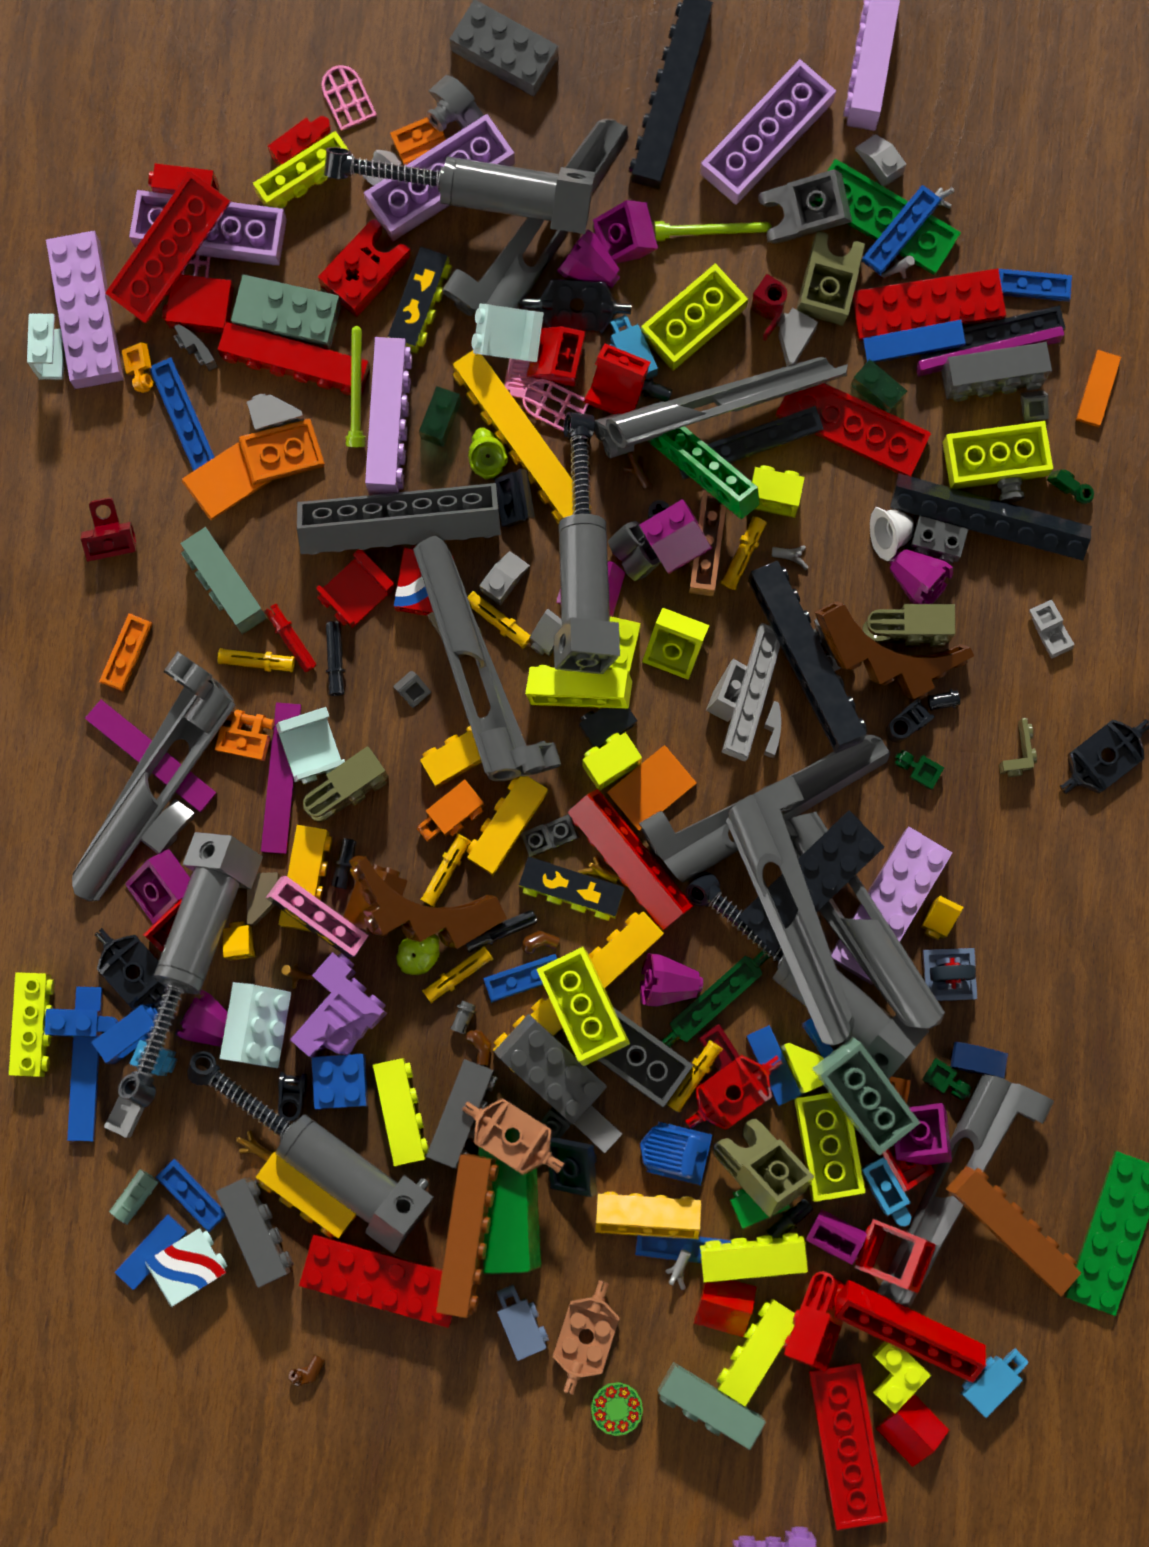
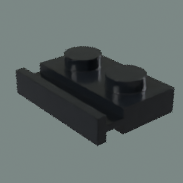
M519 469L517 472H511L494 479L502 527H511L525 522L527 519L535 518L528 471L526 469Z

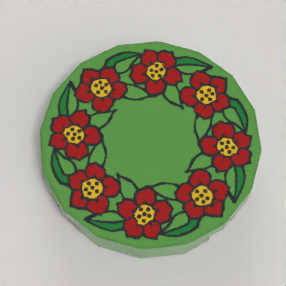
M620 1382L608 1383L601 1387L593 1397L591 1405L592 1418L597 1427L605 1433L615 1436L625 1435L634 1430L641 1421L643 1412L641 1398L637 1391L627 1384Z

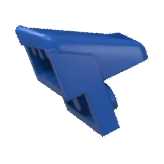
M659 1122L658 1126H654L649 1130L640 1143L643 1164L648 1168L647 1172L701 1185L712 1135Z

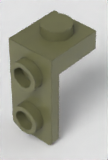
M1022 718L1018 721L1023 758L1002 761L999 764L1000 774L1007 773L1008 777L1022 776V771H1030L1034 768V764L1037 763L1036 750L1031 748L1030 739H1033L1032 724H1028L1027 718Z

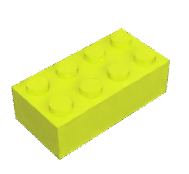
M715 263L643 324L641 331L646 342L674 371L747 308L748 298Z
M1045 421L947 434L943 440L950 488L961 489L997 484L1000 480L1012 477H1020L1022 480L1047 477L1053 470Z
M584 947L537 969L581 1065L590 1064L630 1044L591 958Z
M830 1093L795 1098L794 1102L805 1166L814 1176L809 1185L811 1200L821 1201L865 1193L854 1125Z

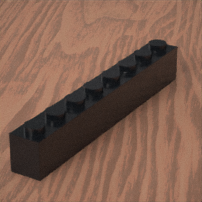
M683 0V3L678 2L675 16L678 17L676 25H671L668 36L669 39H672L670 47L665 46L662 55V61H665L663 69H658L655 83H658L657 91H652L648 105L652 106L650 114L645 113L642 128H645L644 135L638 136L635 150L639 152L636 159L632 158L628 172L632 173L633 183L660 190L711 17L713 1Z
M898 474L891 498L890 508L1082 561L1091 541V526L903 474Z
M775 561L751 571L748 582L836 754L862 743L866 736L867 727L863 719L858 718L853 699L850 696L847 697L844 691L843 679L840 675H836L833 669L831 656L829 653L825 654L821 646L822 639L817 631L814 632L811 626L809 613L802 609L797 590L795 588L792 589L788 582L789 575L784 567L781 568L779 562Z

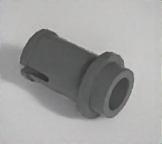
M462 1001L460 1005H457L459 1009L450 1029L466 1035L473 1013L476 1014V1011H474L476 1006Z

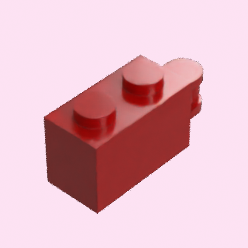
M319 116L310 122L306 117L267 146L271 158L278 167L329 135L331 132L330 121L325 116Z

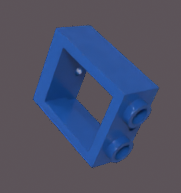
M141 1005L91 1043L106 1063L117 1064L137 1048L139 1040L149 1039L148 1034L152 1032L150 1028L154 1027L153 1021L157 1019L155 1015L159 1012L156 1008L153 1009L152 1007Z

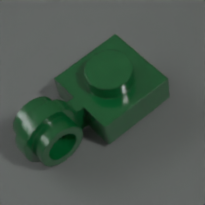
M1065 469L1051 472L1047 481L1063 493H1070L1080 504H1087L1093 500V488L1088 484L1080 485L1074 479L1075 476ZM1083 490L1086 493V497H1084L1082 494Z
M901 750L894 757L896 759L894 764L904 770H908L909 767L913 768L909 778L930 790L934 788L944 770L943 766L924 755L920 757L917 763L913 761L915 757L904 750Z
M937 1058L934 1059L921 1079L942 1094L950 1086L952 1088L950 1093L962 1101L971 1095L969 1092L971 1087L961 1080H958L957 1083L952 1081L957 1071Z

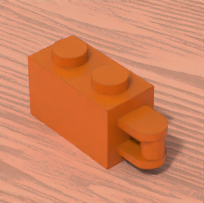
M463 780L426 810L429 817L418 825L416 829L427 842L441 832L445 837L449 834L453 837L464 828L462 824L470 818L473 821L484 812L481 809L485 806L484 802L468 782ZM432 821L438 827L433 832L427 826Z

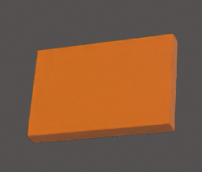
M310 419L240 436L238 439L253 485L322 468L325 465Z
M239 442L182 478V483L210 520L215 519L271 482L268 481L257 485L252 484Z
M664 745L611 788L607 795L639 832L642 830L639 825L640 822L657 812L665 811L694 787L697 782Z

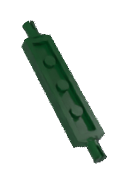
M763 950L753 959L745 955L669 1023L672 1032L661 1040L662 1043L665 1044L672 1038L666 1044V1046L670 1047L678 1039L684 1042L689 1041L762 975L760 966L770 958L768 954L761 960L760 958L766 953Z

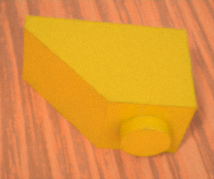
M939 896L933 900L921 928L925 929V934L933 939L939 940L940 937L944 939L948 936L963 907Z
M245 922L230 923V928L223 930L224 958L232 961L255 957L252 927L249 925L245 926Z

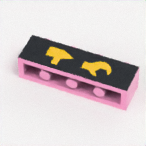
M287 876L280 877L266 897L268 901L346 957H354L368 937L366 933Z

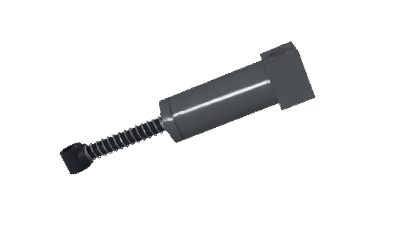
M337 147L326 149L324 175L330 178L346 179L348 176L351 177L352 174H359L360 176L366 175V177L372 176L373 178L379 177V179L385 178L386 180L392 179V181L411 182V184L430 185L431 188L437 186L438 192H441L440 204L551 221V229L585 234L588 224L595 172L561 167L559 174L462 158L457 159L449 156L446 157L445 165L439 172L438 169L437 171H432V169L426 170L425 167L420 169L419 167L413 168L412 165L407 167L406 165L401 166L399 163L398 165L388 164L386 161L382 163L380 160L375 162L373 160L369 161L367 158L366 160L356 159L354 154H351V151Z
M568 412L564 419L563 432L564 436L568 437L572 446L571 457L573 462L571 468L573 470L571 473L573 475L572 487H574V494L572 495L574 499L572 502L574 512L573 515L565 517L559 522L562 627L554 636L555 670L603 674L620 656L619 622H610L606 521L602 517L590 514L589 501L591 498L589 497L590 486L588 485V477L590 476L588 471L590 469L588 468L589 456L587 453H589V450H587V447L589 445L587 442L593 436L595 419L593 415Z
M195 832L184 859L183 865L193 872L153 976L155 980L167 987L165 989L166 995L162 996L164 1000L160 1002L161 1007L157 1009L159 1013L155 1015L157 1019L153 1021L154 1027H151L153 1028L151 1029L152 1032L149 1033L151 1035L146 1040L147 1045L143 1047L145 1051L141 1053L142 1059H139L141 1060L139 1061L140 1064L136 1066L137 1071L125 1076L118 1089L119 1095L141 1108L150 1105L155 1098L156 1089L153 1085L154 1079L151 1073L152 1070H155L153 1068L155 1063L158 1064L156 1059L160 1057L158 1055L159 1051H163L161 1046L165 1044L163 1040L167 1038L165 1036L166 1032L170 1031L168 1027L172 1025L170 1023L171 1019H175L172 1016L174 1012H177L175 1008L179 1006L177 1004L178 1000H182L179 997L181 993L199 994L201 992L238 889L252 888L263 856L233 836Z
M701 873L686 887L687 899L695 906H712V909L717 910V914L721 913L722 918L726 917L727 922L731 921L733 923L732 926H737V931H743V935L746 934L748 939H752L753 944L757 943L758 948L762 947L764 949L763 952H768V957H774L773 960H777L779 963L777 966L778 971L772 979L807 1008L782 948L780 947L773 953L738 917L742 910L739 911L736 908L737 905L734 907L731 904L732 901L729 903L726 900L727 897L723 898L721 896L722 890L720 889L718 879L711 873ZM837 970L855 1020L850 1038L854 1037L862 1043L889 1080L927 1035L929 1030L905 1026L896 1014L893 1017Z
M200 1051L192 1056L187 1072L188 1078L192 1083L205 1085L206 1087L209 1085L210 1087H215V1091L219 1090L221 1095L224 1094L226 1096V1099H231V1103L235 1102L237 1107L240 1106L242 1108V1111L245 1110L248 1115L251 1114L253 1116V1119H258V1123L262 1122L264 1127L267 1126L269 1128V1131L272 1130L275 1135L278 1134L281 1140L276 1150V1155L366 1221L369 1225L365 1233L392 1254H395L423 1218L433 1199V1196L425 1191L429 1186L426 1179H420L415 1184L406 1176H403L397 1183L307 1115H303L297 1122H293L290 1125L289 1121L286 1122L283 1119L284 1117H279L278 1113L275 1114L273 1112V1109L267 1108L268 1105H263L262 1101L259 1102L257 1100V1097L254 1098L251 1096V1093L246 1092V1089L240 1088L241 1085H236L235 1081L232 1082L230 1080V1077L224 1076L225 1073H220L221 1068L216 1065V1060L212 1054ZM196 1066H204L207 1070L201 1071Z

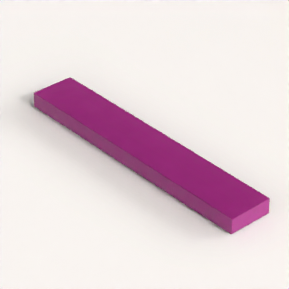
M1059 326L920 360L916 367L918 377L940 372L947 358L952 356L1047 342V345L1058 343L1062 340L1064 331Z
M101 699L85 717L88 722L138 762H140L152 742L150 738ZM166 752L152 771V774L167 785L181 764ZM192 772L188 773L176 790L178 795L200 813L217 795L213 789Z
M276 702L261 852L287 854L294 777L276 725L280 721L301 715V704Z

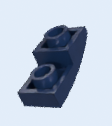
M954 1042L950 1067L968 1073H980L1004 1078L1008 1053L977 1045Z

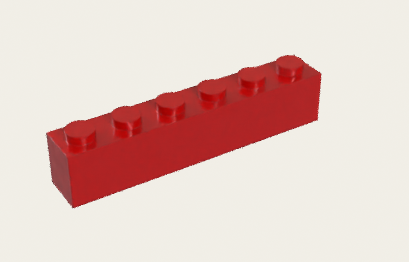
M229 322L225 323L217 349L224 361L236 364L237 361L246 363L247 367L254 370L268 369L271 374L283 377L284 374L293 376L294 380L302 383L312 381L321 388L331 390L332 387L341 389L343 394L351 396V356ZM361 359V395L370 370L369 361Z
M599 789L587 794L567 812L572 817L573 823L587 836L589 843L601 853L605 863L614 869L620 881L635 895L636 901L648 911L653 922L660 926L662 930L672 925L693 907Z
M848 1280L836 1297L835 1318L973 1383L986 1366L985 1344L855 1282Z

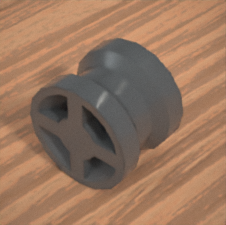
M440 100L435 109H430L426 112L429 122L440 132L446 129L449 122L452 123L457 119L454 109L444 100Z
M1012 477L997 482V487L1001 490L1000 501L1012 503L1025 498L1024 492L1021 491L1020 487L1022 478Z

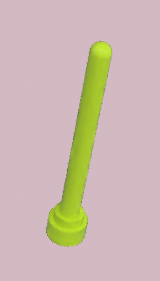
M654 221L656 241H665V238L678 235L768 232L771 229V224L768 222L670 226L669 223L665 224L664 221Z
M359 326L352 328L351 431H348L346 436L347 447L366 446V436H363V431H361L362 330Z

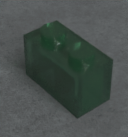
M870 359L853 377L851 386L874 406L890 414L904 400L907 393L904 387Z
M436 386L419 430L420 439L444 447L461 404L460 394Z

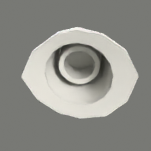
M875 507L870 519V536L873 548L880 558L890 561L896 555L897 549L907 544L913 537L914 521L910 515L900 510L885 511Z

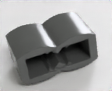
M637 521L625 524L608 540L612 553L622 561L626 574L634 581L645 578L661 564Z

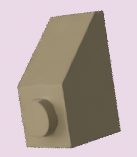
M257 873L252 888L247 889L248 925L256 926L275 906L266 897L279 880V873Z

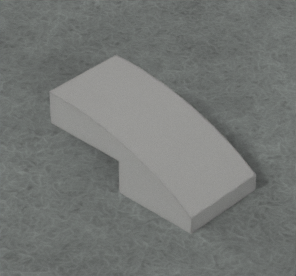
M1052 600L1029 610L1036 630L1051 659L1074 649V643L1063 625V618Z
M775 701L764 725V729L772 731L764 755L771 758L775 756L781 733V711L779 703Z
M592 1105L574 1123L604 1153L622 1135Z

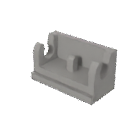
M119 1095L104 1126L125 1138H131L145 1107L141 1108Z

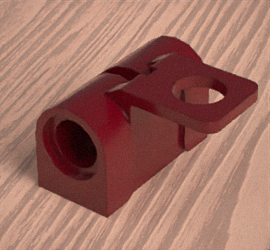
M769 274L765 275L754 291L750 309L765 319L772 320L763 335L762 340L765 342L779 323L787 299L785 285Z
M109 497L91 501L89 509L94 529L81 532V543L86 561L89 562L136 552L137 544L133 525L131 522L120 524L114 500ZM100 505L108 506L111 510L110 515L106 518L99 517L96 513L97 507Z

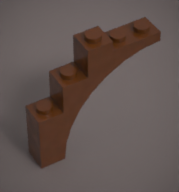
M838 601L814 612L839 667L852 670L861 666V661H863L871 681L886 685L897 678L904 696L916 700L926 697L929 694L928 692L935 688L932 679L935 680L945 676L947 670L953 667H962L968 663V659L974 657L971 647L962 644L942 652L927 655H907L891 651L867 636L853 620L845 604Z
M356 856L349 860L352 866L350 869L352 876L357 882H360L365 901L372 905L363 910L366 916L364 919L366 926L371 932L384 935L403 924L402 930L408 939L421 942L440 931L438 936L441 942L447 947L458 949L507 919L496 896L485 895L470 903L454 907L432 908L422 906L404 898L391 889L376 873L367 857Z

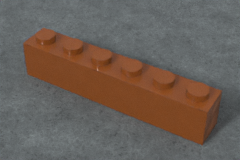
M471 1154L460 1155L437 1313L468 1318L473 1315V1312L477 1311L479 1297L475 1296L477 1285L480 1286L483 1271L479 1270L480 1261L485 1258L487 1245L483 1241L485 1233L489 1232L491 1219L487 1217L488 1208L492 1207L494 1202V1191H491L492 1182L496 1181L498 1175V1165H495V1158Z
M966 1166L946 1189L1051 1291L1062 1296L1081 1274L1075 1267L1077 1262L1069 1254L1065 1253L1063 1255L1057 1250L1060 1245L1050 1236L1045 1238L1040 1233L1042 1228L1032 1219L1027 1221L1022 1216L1025 1213L1024 1210L1014 1202L1010 1204L1005 1199L1007 1194L997 1185L992 1187L987 1182L989 1177L977 1167L974 1170Z

